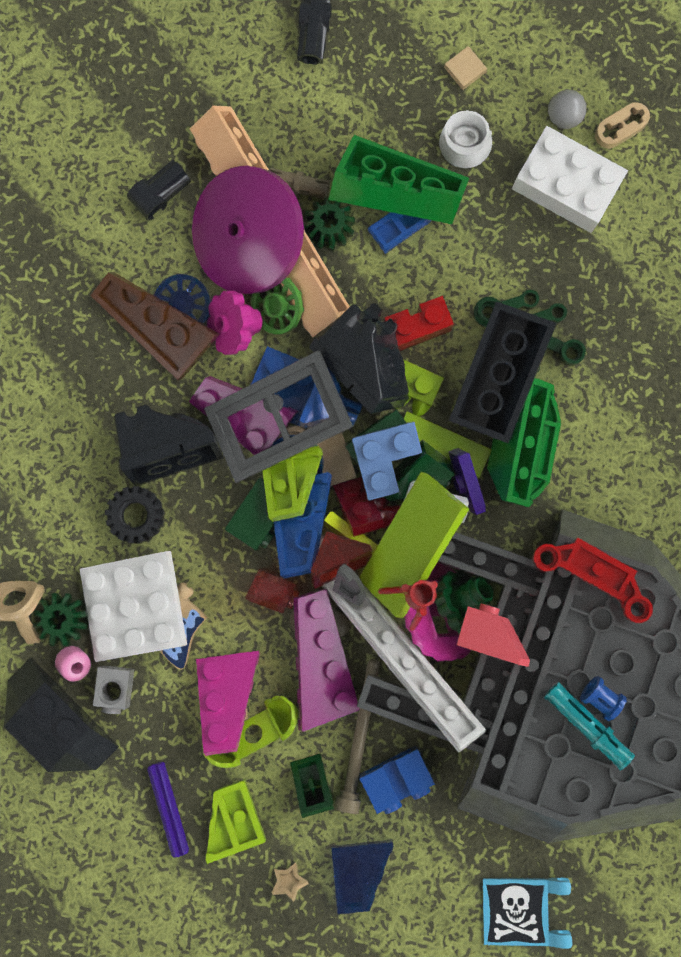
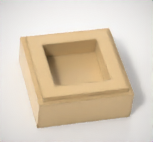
M469 46L446 62L444 66L462 90L487 72L486 66Z

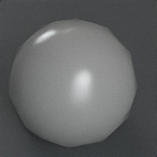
M565 89L551 98L548 105V115L551 122L558 128L571 129L579 125L585 118L587 104L584 97L576 90Z

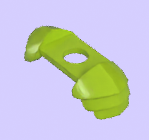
M282 695L266 699L264 701L266 709L244 721L237 752L208 755L205 758L216 767L233 768L241 764V759L279 738L282 741L286 740L295 730L298 721L297 707ZM253 725L259 726L262 729L261 739L256 743L247 742L245 739L246 730Z

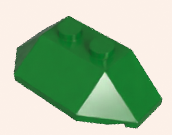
M537 378L534 379L509 444L493 438L487 467L501 500L523 507H530L534 503L533 500L550 483L561 427L558 404L553 395L555 393L554 385Z

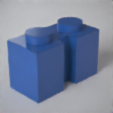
M416 746L359 774L361 783L377 814L382 811L385 814L392 813L402 807L400 800L410 795L414 800L419 799L431 791L429 787L435 785Z

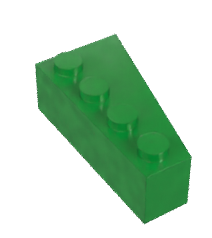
M353 135L335 171L328 200L452 224L470 178Z

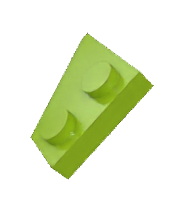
M319 445L310 447L262 471L268 517L272 522L304 514L323 455Z
M245 779L214 791L208 848L205 859L207 864L266 842V837Z

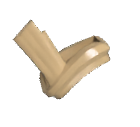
M7 581L0 583V621H15L20 635L28 645L40 643L41 639L38 637L39 634L33 627L29 615L34 611L45 592L44 586L33 581ZM12 591L26 593L24 599L18 604L11 606L3 604L6 595Z

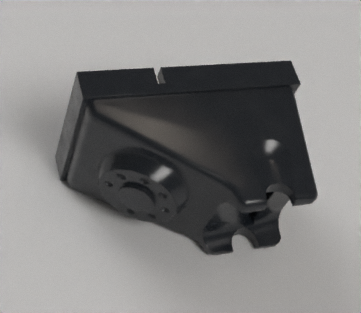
M376 303L371 304L364 311L353 304L321 337H316L309 348L313 352H321L330 371L347 389L352 388L350 392L371 414L403 407L409 399L407 396L409 389L405 376V363L399 352L396 339L397 324L391 318L384 322L381 319L383 309Z
M147 404L138 406L137 413L132 417L127 416L125 411L114 415L121 456L119 463L122 472L134 486H140L224 458L213 431L193 417L180 413L167 415L152 410Z

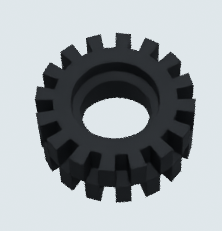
M133 486L132 488H122L121 492L117 491L114 493L115 497L112 500L109 499L107 503L109 505L108 510L105 509V515H107L108 519L105 521L113 535H116L122 541L138 544L151 540L154 535L160 532L159 529L161 525L163 526V515H165V512L162 508V502L153 492L139 486ZM133 503L142 504L147 511L146 521L139 527H130L124 520L125 509Z

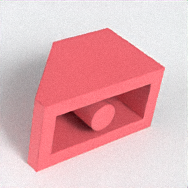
M480 603L479 609L467 607L457 642L458 646L529 667L530 659L510 620L498 615L500 609Z

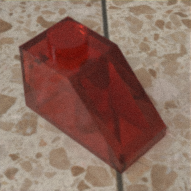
M264 567L258 570L245 599L283 614L286 607L293 609L294 598L298 597L300 592L295 590L298 583L288 578L284 579L279 574Z

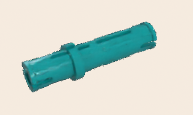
M557 682L545 694L544 698L591 742L590 746L594 750L599 749L619 771L623 770L634 759L635 754L613 735L614 730L600 723L560 682Z

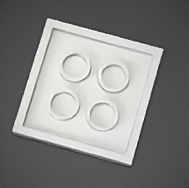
M171 551L80 569L95 662L187 645Z

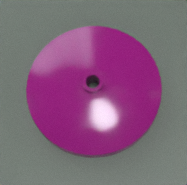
M238 166L225 170L209 182L200 195L195 207L192 222V239L197 259L204 272L214 283L227 291L235 290L241 294L265 292L280 284L290 274L298 260L304 237L302 211L296 195L280 176L259 167Z

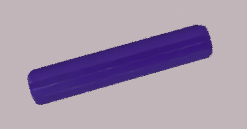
M157 762L151 764L147 771L171 856L173 858L180 857L189 852V847L165 763Z

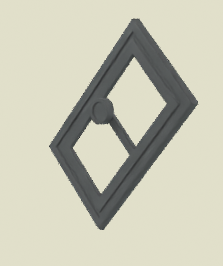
M316 351L204 408L236 483L353 427L320 351ZM311 375L330 419L290 438L280 415V411L283 408V399L275 393ZM264 399V408L273 414L284 441L245 459L228 417Z

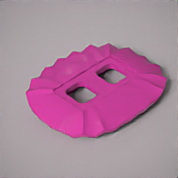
M437 563L426 581H438V578L448 571L456 573V571L446 565ZM435 603L427 607V615L423 616L416 629L411 631L409 626L417 612L416 609L410 607L404 617L405 626L411 632L412 643L420 647L423 655L433 657L439 662L463 659L471 652L470 649L457 645L460 634L449 627L447 618L444 619L448 633L438 634L436 632L432 617L441 615L438 613Z

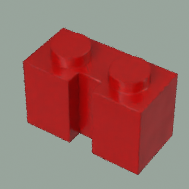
M443 296L419 304L417 314L410 316L408 309L384 318V322L391 318L397 324L396 339L399 351L449 333L454 326Z

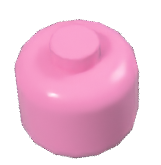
M69 646L57 654L55 667L63 678L75 682L80 681L89 673L91 661L88 655L79 647Z

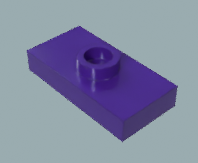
M460 448L448 451L455 473L452 481L457 493L467 497L469 511L473 514L478 515L486 512V505L470 453Z

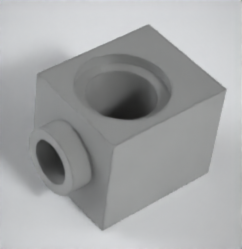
M104 665L98 667L93 706L102 707L101 712L108 714H121V709L129 708L134 669ZM110 682H116L121 688V695L118 699L111 698L107 693V686Z

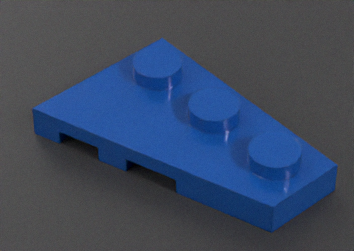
M329 472L316 475L303 515L274 522L280 576L284 579L315 572L332 475Z

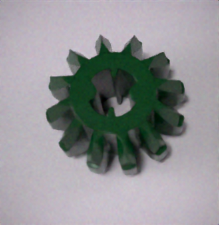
M326 196L324 197L323 206L317 201L312 203L314 211L307 210L305 212V218L308 221L303 224L304 230L310 232L308 234L311 241L318 239L317 247L319 249L324 247L325 242H329V249L333 251L335 250V241H338L341 246H345L347 243L345 237H353L354 230L351 226L355 225V217L349 216L351 213L350 206L341 208L342 202L337 201L334 204H330L329 197ZM328 219H333L334 226L331 224V228L324 227V220L328 223Z
M58 593L51 594V602L47 599L40 601L44 611L34 610L33 612L36 617H41V622L33 623V627H43L44 630L38 637L43 640L50 636V646H56L59 640L63 646L70 645V637L74 640L81 638L76 628L87 629L88 625L84 622H79V618L86 617L88 613L87 611L77 612V609L82 605V601L75 600L71 603L72 595L69 593H65L62 599ZM59 611H61L60 615H65L66 621L62 622V624H55L54 618L59 617Z

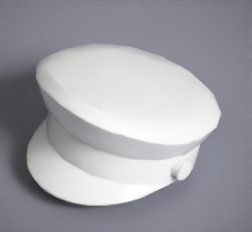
M468 110L457 112L448 119L442 129L439 139L441 153L455 167L471 168L478 166L490 154L492 131L489 130V125L485 118L477 112Z

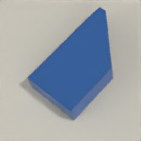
M390 212L368 227L367 230L384 254H386L428 225L431 220Z

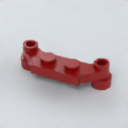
M577 537L572 544L561 546L543 544L534 551L533 563L539 570L549 572L560 567L618 600L623 608L624 616L630 622L643 623L652 616V603L641 595L635 580V575L638 571ZM542 553L550 555L551 561L548 565L541 562L540 556ZM634 603L640 609L636 616L631 612V606Z

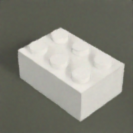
M546 126L518 174L512 190L592 233L628 170Z

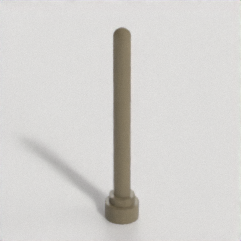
M370 659L368 661L363 687L369 674L378 677L380 666L378 660ZM359 708L360 710L358 711L344 790H340V795H336L334 804L335 810L350 814H359L361 800L358 799L359 793L356 791L371 715L370 711Z

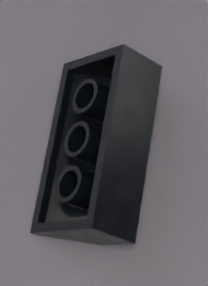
M496 301L449 421L509 444L557 323Z

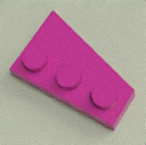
M259 651L196 659L202 743L205 756L238 751L246 717L247 703L254 683L253 678L256 665H258Z

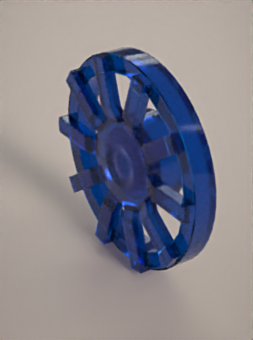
M176 274L162 281L154 293V296L169 302V305L195 320L197 318L193 315V310L203 311L197 320L202 324L209 315L208 307L211 303L209 292L201 281L191 275ZM182 280L191 281L186 291H183ZM177 281L178 291L176 292L170 286V283ZM197 284L202 292L191 295L192 289ZM165 287L171 293L170 297L161 295ZM204 296V306L195 304L196 299Z

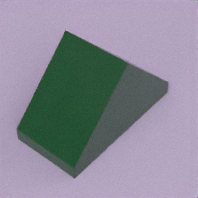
M321 754L290 762L302 818L334 809V800Z

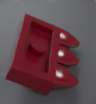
M362 477L333 485L334 495L353 537L388 526L397 514L389 510H382L390 502L384 497L368 500Z

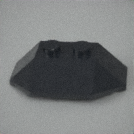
M32 657L8 680L4 728L47 772L97 770L119 748Z

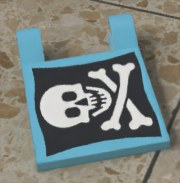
M483 878L484 945L571 948L572 936L570 931H549L548 893L569 895L571 893L569 879Z

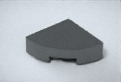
M343 564L337 571L333 591L356 606H360L366 598L364 585L358 575L346 564Z

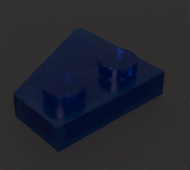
M393 840L331 846L338 914L370 911L389 855L394 847Z

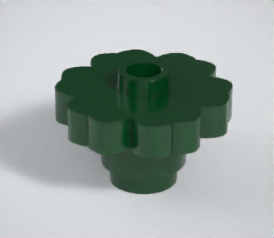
M448 571L436 581L438 587L436 588L437 594L434 602L438 613L442 617L447 618L449 627L460 634L467 607L479 609L480 603L489 605L494 597V593L489 582L482 577L472 578L462 571L457 573Z

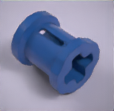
M599 676L594 677L585 686L580 696V700L583 703H590L601 711L603 718L607 721L615 719L627 702V698L623 694H616L604 685V680Z

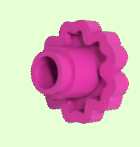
M235 290L222 291L221 295L213 296L212 302L208 307L210 317L207 320V327L220 334L215 339L217 351L222 352L224 355H233L239 351H245L252 340V336L255 333H259L262 328L261 313L247 304L244 305L243 294L237 293Z

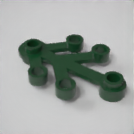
M526 290L522 295L500 303L516 309L522 307L533 309L539 303V295L534 290ZM528 294L534 296L535 303L527 304L524 301V296ZM484 297L476 303L473 315L475 321L480 326H487L490 318L484 316L483 310L485 308L494 309L496 301L500 302L496 298ZM555 303L549 309L534 313L533 315L559 323L565 319L567 309L563 304ZM559 308L562 311V317L555 318L552 315V309ZM552 336L547 349L559 354L561 361L568 366L579 364L586 355L584 344L576 339L563 342ZM572 348L576 351L577 356L575 359L567 357V349Z

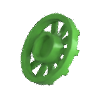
M285 278L281 282L284 284L281 292H279L278 284L274 287V293L271 290L265 291L267 294L265 298H260V293L252 294L251 307L253 309H257L260 312L259 303H263L264 311L261 312L262 329L268 333L284 334L290 332L298 326L302 312H304L301 298L302 293L290 278ZM289 288L292 294L287 297L286 293ZM294 299L295 305H289V301ZM289 310L295 311L294 317L288 312ZM266 315L271 317L269 324L263 319ZM283 316H285L290 321V324L287 327L285 326V319ZM277 318L279 319L280 329L274 328Z

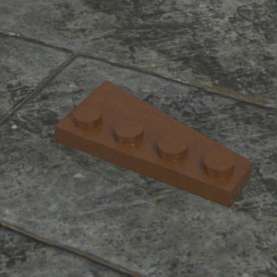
M108 272L90 295L177 380L185 377L220 335L115 272Z

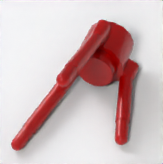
M419 580L412 585L403 584L402 586L380 588L378 593L405 594L407 604L411 608L416 609L417 612L409 626V629L414 631L423 616L427 615V607L435 601L438 583L436 581Z

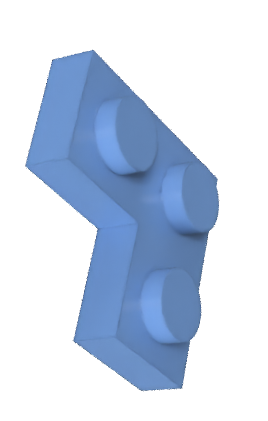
M408 422L352 438L368 500L399 493L391 461L422 453L415 422Z

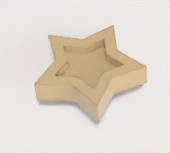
M296 862L287 870L274 869L277 882L272 890V894H286L294 902L298 890L309 884L307 880L299 876Z

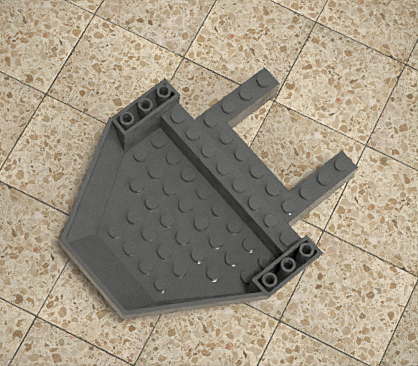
M561 509L551 537L553 539L552 545L572 544L578 537L637 570L635 580L641 595L649 599L653 606V613L649 620L643 623L630 622L624 616L623 608L618 600L560 567L549 572L541 571L534 565L531 559L456 532L437 562L473 576L482 577L487 581L502 586L495 608L500 609L499 616L510 620L530 659L529 667L479 652L462 702L486 730L484 734L466 747L478 752V756L471 776L466 780L457 808L546 843L681 819V574L653 541ZM549 554L547 555L545 561L546 565H548L551 561V557ZM634 603L631 606V612L636 616L640 609ZM372 674L367 676L357 707L449 741L404 686ZM596 676L601 677L604 680V685L616 694L621 693L627 698L623 710L613 720H605L601 711L590 703L585 704L580 700L585 686ZM557 682H560L605 727H611L614 730L613 735L635 754L634 759L623 770L619 771L599 749L594 750L590 746L591 742L544 698L545 694Z

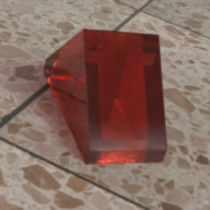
M326 531L311 569L314 589L334 581L338 569L343 564H346L353 571L365 567L372 557L371 546Z

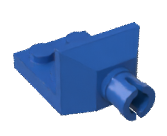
M267 346L251 384L295 363L299 359ZM328 368L354 427L362 404L341 395V387L335 375ZM311 375L275 393L283 399V407L298 410L290 422L293 425L307 430L330 419Z

